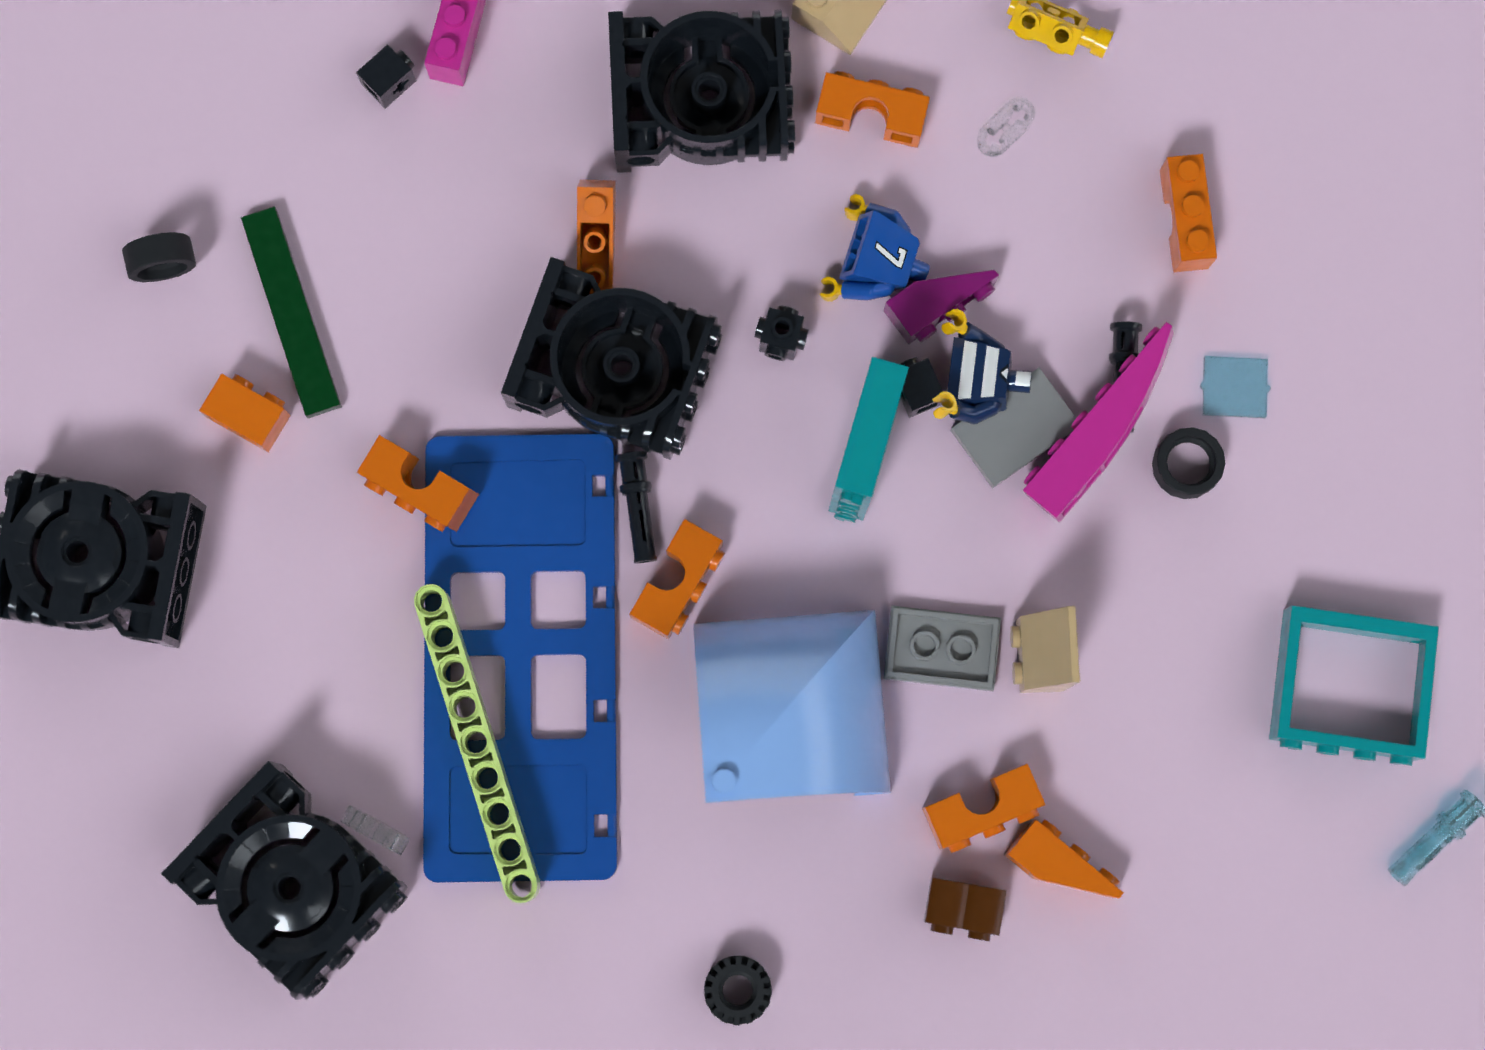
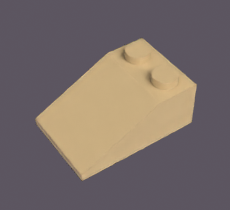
M1066 606L1020 616L1016 620V626L1010 627L1011 647L1017 648L1018 662H1013L1012 677L1014 685L1019 684L1020 693L1061 692L1080 682L1076 607Z

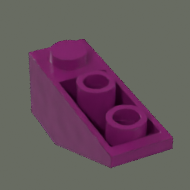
M995 270L915 281L886 301L883 311L908 345L916 339L922 343L936 333L937 329L935 326L945 319L948 322L953 321L945 313L953 309L965 312L966 308L964 306L973 299L981 302L995 291L993 285H995L999 275Z

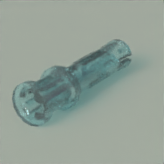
M1464 789L1460 793L1461 798L1447 812L1441 811L1437 815V823L1387 869L1401 885L1406 886L1421 869L1454 839L1458 841L1466 836L1465 830L1479 817L1485 818V806L1475 795Z

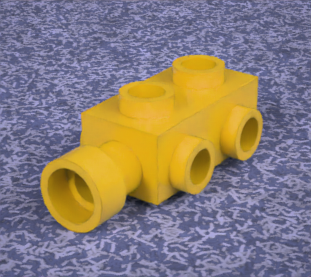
M1012 0L1006 13L1012 16L1008 29L1013 30L1022 39L1036 40L1046 44L1048 49L1057 54L1067 53L1073 56L1079 44L1090 49V54L1103 58L1114 34L1113 31L1101 27L1099 30L1087 25L1089 18L1080 15L1077 10L1072 8L1066 9L1047 0ZM1032 3H1038V4H1040L1041 7H1042V10L1037 9V8L1031 6V4H1032ZM1071 17L1075 24L1065 21L1063 18Z

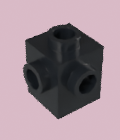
M778 306L777 309L769 307L767 317H759L754 336L760 339L759 352L765 353V356L774 360L785 361L789 359L794 361L797 349L804 350L809 329L803 328L804 317L798 315L799 312L790 307ZM778 327L789 331L781 335L776 332L775 328Z

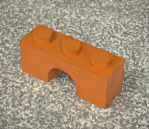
M836 71L834 74L826 72L816 110L815 124L849 132L851 121L856 113L864 109H873L878 111L886 122L883 140L918 148L930 97L923 95V92L914 88H903V90L891 88L886 82L872 79L866 82L854 79L853 75L846 72Z
M1203 154L1167 157L1159 171L1164 204H1170L1172 212V233L1169 237L1173 273L1209 269L1217 259Z
M379 435L357 471L358 474L367 478L364 486L381 496L387 490L397 496L394 504L411 514L417 508L427 514L424 522L443 532L446 526L457 532L479 494L440 470L429 486L415 489L411 481V475L419 458Z
M684 519L666 550L667 556L679 562L684 568L685 575L683 581L679 586L671 590H662L647 582L629 614L630 618L668 640L672 633L679 635L689 618L684 613L691 601L697 603L707 587V584L702 581L708 570L710 569L715 572L724 558L725 552L721 551L723 540Z
M1028 763L990 779L995 792V803L986 814H975L968 810L960 793L922 808L939 849L949 847L950 852L954 853L972 845L969 839L972 836L983 833L986 839L1005 831L1003 823L1017 818L1018 823L1021 824L1039 816L1037 808L1046 804Z

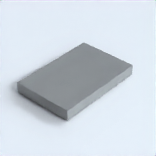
M1037 368L1032 372L1030 393L1009 392L1006 410L999 411L997 415L978 424L961 421L952 427L950 431L990 486L994 488L1049 450L1060 438L1064 439L1074 431L1071 425L1076 417L1042 370Z
M891 606L884 679L993 692L1001 618Z

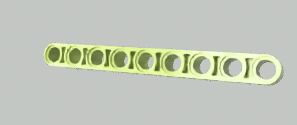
M427 584L416 592L414 605L502 886L507 897L513 902H530L539 894V876L449 595L440 586ZM431 594L441 595L442 604L440 608L433 612L426 611L424 601L427 596ZM443 628L451 629L453 632L452 642L445 647L437 646L435 643L436 633ZM453 663H460L464 667V675L457 682H449L446 678V670ZM464 698H472L475 702L474 713L469 717H460L457 713L458 703ZM475 733L484 734L487 741L486 747L479 753H472L468 748V740ZM486 768H493L498 774L497 783L490 789H484L479 783L480 773ZM503 803L509 809V817L505 823L496 825L490 818V811L496 804ZM509 839H515L521 848L520 855L513 861L506 860L501 853L503 843ZM519 875H526L532 882L531 892L525 897H520L513 891V881Z

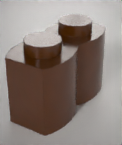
M931 877L924 922L931 924L930 931L953 935V929L958 928L969 930L968 938L990 941L991 934L1000 935L1006 890Z

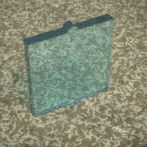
M1205 356L1203 382L1200 384V389L1203 390V415L1266 418L1267 393L1271 390V386L1267 384L1268 359Z

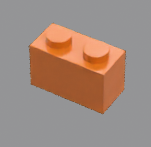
M221 373L199 411L206 418L269 453L291 416L283 408L285 402L267 391L264 396L252 391L254 384L237 374L231 379Z

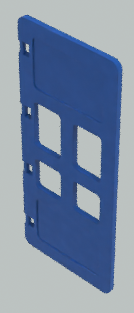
M601 434L434 437L427 443L425 449V487L433 482L440 470L475 491L479 496L457 532L447 526L441 532L425 522V585L434 584L440 586L451 599V580L455 574L502 573L505 576L504 627L499 630H461L469 657L501 656L505 660V735L502 739L495 741L539 880L576 881L609 879L615 874L617 869L613 442L609 437ZM605 476V496H593V477ZM582 572L585 574L586 623L582 628L535 629L532 627L531 579L535 573ZM593 588H606V608H593ZM431 594L425 599V610L428 612L438 610L442 604L441 595ZM448 628L439 630L435 635V643L439 647L449 645L453 639V632ZM424 637L423 871L430 881L436 883L501 882L458 742L451 737V720ZM582 655L585 657L586 735L583 738L535 739L532 736V659L535 656ZM451 665L446 670V678L449 682H451ZM594 700H607V722H594ZM468 740V748L472 753L483 751L487 744L486 740ZM486 768L479 776V783L484 789L494 787L498 780V774L493 768ZM500 803L493 806L490 811V818L493 823L501 825L508 820L509 809L505 804ZM595 815H607L608 837H595ZM509 839L503 843L501 853L506 860L513 861L520 855L521 848L515 839ZM519 875L514 879V881H531L526 875Z

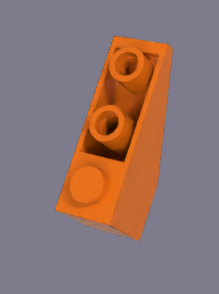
M580 180L577 186V270L593 275L600 290L613 288L616 180Z
M1045 819L1041 823L1037 820H1031L1004 854L1010 861L1035 880L1119 899L1124 893L1117 887L1120 881L1103 867L1100 871H1097L1088 863L1091 857L1074 843L1071 847L1067 846L1059 839L1062 833Z

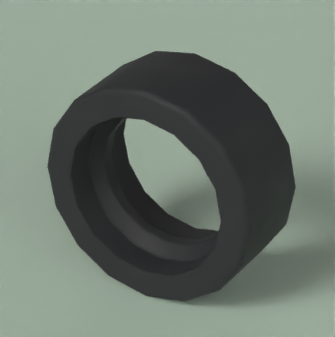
M184 233L152 234L135 239L122 248L128 278L136 282L167 280L184 275L196 267L191 239Z
M1194 427L1178 429L1169 434L1156 448L1152 460L1153 475L1159 486L1171 496L1181 499L1198 498L1213 489L1222 478L1225 468L1224 451L1218 440L1205 430ZM1190 442L1197 444L1205 450L1209 457L1210 467L1208 474L1202 481L1196 484L1181 483L1173 478L1168 470L1167 460L1169 453L1175 446L1181 443Z

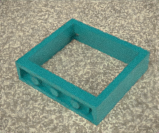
M876 357L871 359L828 510L835 513L834 518L844 522L846 520L855 523L856 519L863 521L874 492L909 369L907 366Z
M1293 605L1284 609L1269 740L1280 741V747L1292 750H1302V744L1317 746L1316 753L1326 755H1339V750L1353 752V758L1360 760L1376 761V755L1390 757V764L1412 766L1413 761L1426 759L1439 627ZM1301 627L1419 644L1409 745L1290 728Z

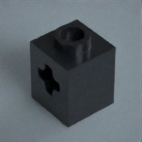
M388 44L356 72L361 85L385 109L416 82L412 71L415 65L402 50L396 53Z
M915 357L900 363V365L909 367L900 397L909 418L942 405L932 400L943 390L929 358L919 361Z

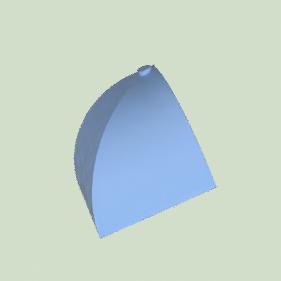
M875 610L693 624L706 803L823 794L854 793V796L891 793Z

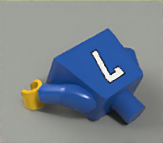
M859 194L850 196V202L854 205H859L860 208L857 210L844 208L846 217L849 220L857 221L839 279L844 282L843 284H838L834 278L824 277L821 283L834 285V291L830 294L819 293L820 297L828 302L836 300L839 295H842L843 299L868 301L890 296L894 290L905 288L909 279L912 281L926 280L930 265L915 258L920 242L917 237L911 234V229L897 210L875 203L866 205L863 197Z

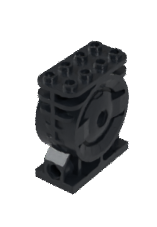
M774 10V16L760 17V11H752V17L739 18L738 12L728 14L718 11H700L681 16L666 26H662L652 16L623 18V11L608 12L613 140L617 173L631 172V167L659 166L670 154L694 164L719 165L737 160L738 163L745 162V157H758L759 162H766V156H780V161H787L788 153H794L795 122L794 120H788L792 119L793 86H786L791 83L790 73L792 71L791 51H789L788 40L790 38L789 17H782L781 10ZM722 45L730 47V60L745 70L752 81L755 91V105L750 118L743 127L730 133L727 132L734 129L743 120L747 112L749 86L743 72L734 63L723 58ZM692 46V59L683 64L675 73L669 91L673 115L682 127L691 132L688 133L677 128L670 120L664 106V90L671 74L679 65L685 62L684 49ZM627 64H641L640 77H630L627 75ZM705 90H714L718 93V97L713 100H705L700 95ZM643 106L646 121L629 122V111L633 107Z
M550 257L501 394L507 407L519 412L525 410L546 418L565 410L581 426L593 433L621 440L622 444L628 446L632 444L641 447L643 451L648 453L653 451L662 454L663 458L671 460L673 454L680 456L687 436L685 435L686 428L683 426L686 420L692 422L698 406L696 390L697 387L704 388L710 372L708 356L709 353L714 355L717 353L722 334H720L722 326L718 325V317L709 315V317L697 314L695 309L689 308L687 311L678 308L674 302L668 301V303H664L643 291L629 288L600 290L593 275L567 267L565 261ZM557 309L567 310L558 323L556 330H551L557 315ZM625 313L620 328L611 329L598 335L588 345L583 355L581 366L583 381L588 392L594 398L592 407L588 410L585 408L587 399L581 392L576 377V365L579 354L592 336L603 329L614 326L619 314ZM658 323L663 327L658 341L664 348L669 361L667 385L661 396L651 406L643 411L631 414L630 417L623 418L625 410L634 409L647 403L656 394L663 377L662 357L657 346L651 340ZM550 350V368L553 377L536 372L542 354ZM620 361H627L632 365V369L627 375L621 376L612 371L614 365ZM552 395L559 397L550 402Z
M20 469L16 470L13 476H8L4 490L7 497L5 512L0 513V619L70 630L94 631L116 627L121 636L128 639L179 648L207 506L193 495L182 492H175L173 494L150 490L135 500L112 486L89 481H78L71 477L62 476L59 478L46 473L34 474ZM110 501V515L120 525L125 536L127 545L126 561L119 578L109 589L93 598L89 613H87L90 595L108 587L118 576L124 561L122 538L117 529L106 520ZM69 508V512H68V513H65V514H63V515L57 517L60 513H62L63 511H65L66 509ZM151 509V514L148 515L146 512ZM159 530L168 531L165 548ZM35 538L40 539L36 557L38 568L44 579L53 586L49 603L46 600L48 590L38 580L34 565L32 564V547ZM83 545H87V558L80 563H76V550ZM154 598V602L156 603L155 605L150 606L149 603Z
M268 761L161 873L171 884H176L197 905L217 904L221 920L230 935L258 960L257 963L262 968H267L274 975L273 979L278 984H283L291 992L290 995L295 1000L301 998L307 1000L310 996L314 998L328 984L329 980L325 976L331 970L334 971L337 968L340 970L355 955V952L352 950L353 946L358 941H368L382 925L378 920L384 913L388 914L391 912L393 914L408 898L404 894L407 885L399 881L387 866L381 864L370 850H367L340 824L324 816L311 813V794L293 777V774L284 765ZM299 803V815H295L292 810ZM264 805L277 815L262 820L247 829V823ZM314 827L320 829L318 834L306 846H278L269 850L256 862L251 869L247 882V897L250 906L243 912L241 908L243 903V876L255 854L266 845L277 840L286 838L304 839ZM233 838L234 842L226 851L218 867L212 861V857H215ZM346 856L348 862L338 872V900L327 921L317 930L305 936L297 938L277 937L271 944L266 942L265 940L275 930L289 932L303 930L313 926L326 915L335 895V878L332 869ZM290 877L296 878L301 887L298 896L294 899L287 897L283 889L284 883ZM216 892V899H208Z

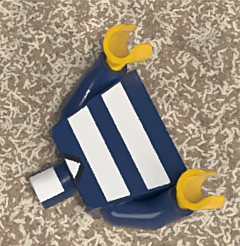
M953 309L945 313L947 317L954 321L955 325L950 322L942 324V332L948 335L958 332V337H954L948 390L939 393L932 399L933 402H938L943 406L933 411L935 418L942 419L949 415L956 420L978 424L997 415L999 411L1007 409L1009 392L1030 393L1032 371L1011 370L1012 357L1010 350L1006 349L1003 344L983 330L967 322L963 311Z

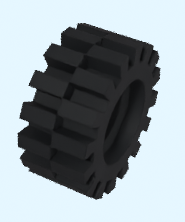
M729 956L717 962L709 971L704 984L705 1001L711 1013L722 1022L733 1025L749 1024L762 1016L763 1012L768 1008L772 995L771 981L765 969L757 961L746 956ZM734 975L744 976L752 984V996L742 1005L729 1003L723 995L724 983Z

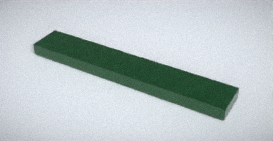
M273 206L241 217L305 416L309 419L341 408L342 405L276 207Z

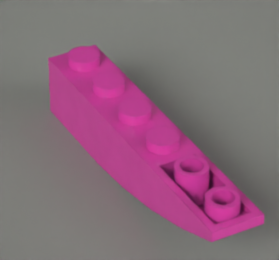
M441 0L424 62L429 79L464 86L486 0Z
M1168 322L1161 329L1156 326L1148 333L1143 341L1144 349L1137 357L1132 354L1125 360L1119 369L1120 377L1113 385L1108 382L1102 387L1095 397V400L1098 401L1089 413L1084 410L1079 414L1071 425L1074 431L1065 441L1060 438L1049 450L1047 455L1050 459L1042 468L1036 466L1025 478L1024 483L1027 486L1023 491L1026 496L1059 523L1108 467L1130 435L1144 410L1162 370L1174 334L1173 328Z

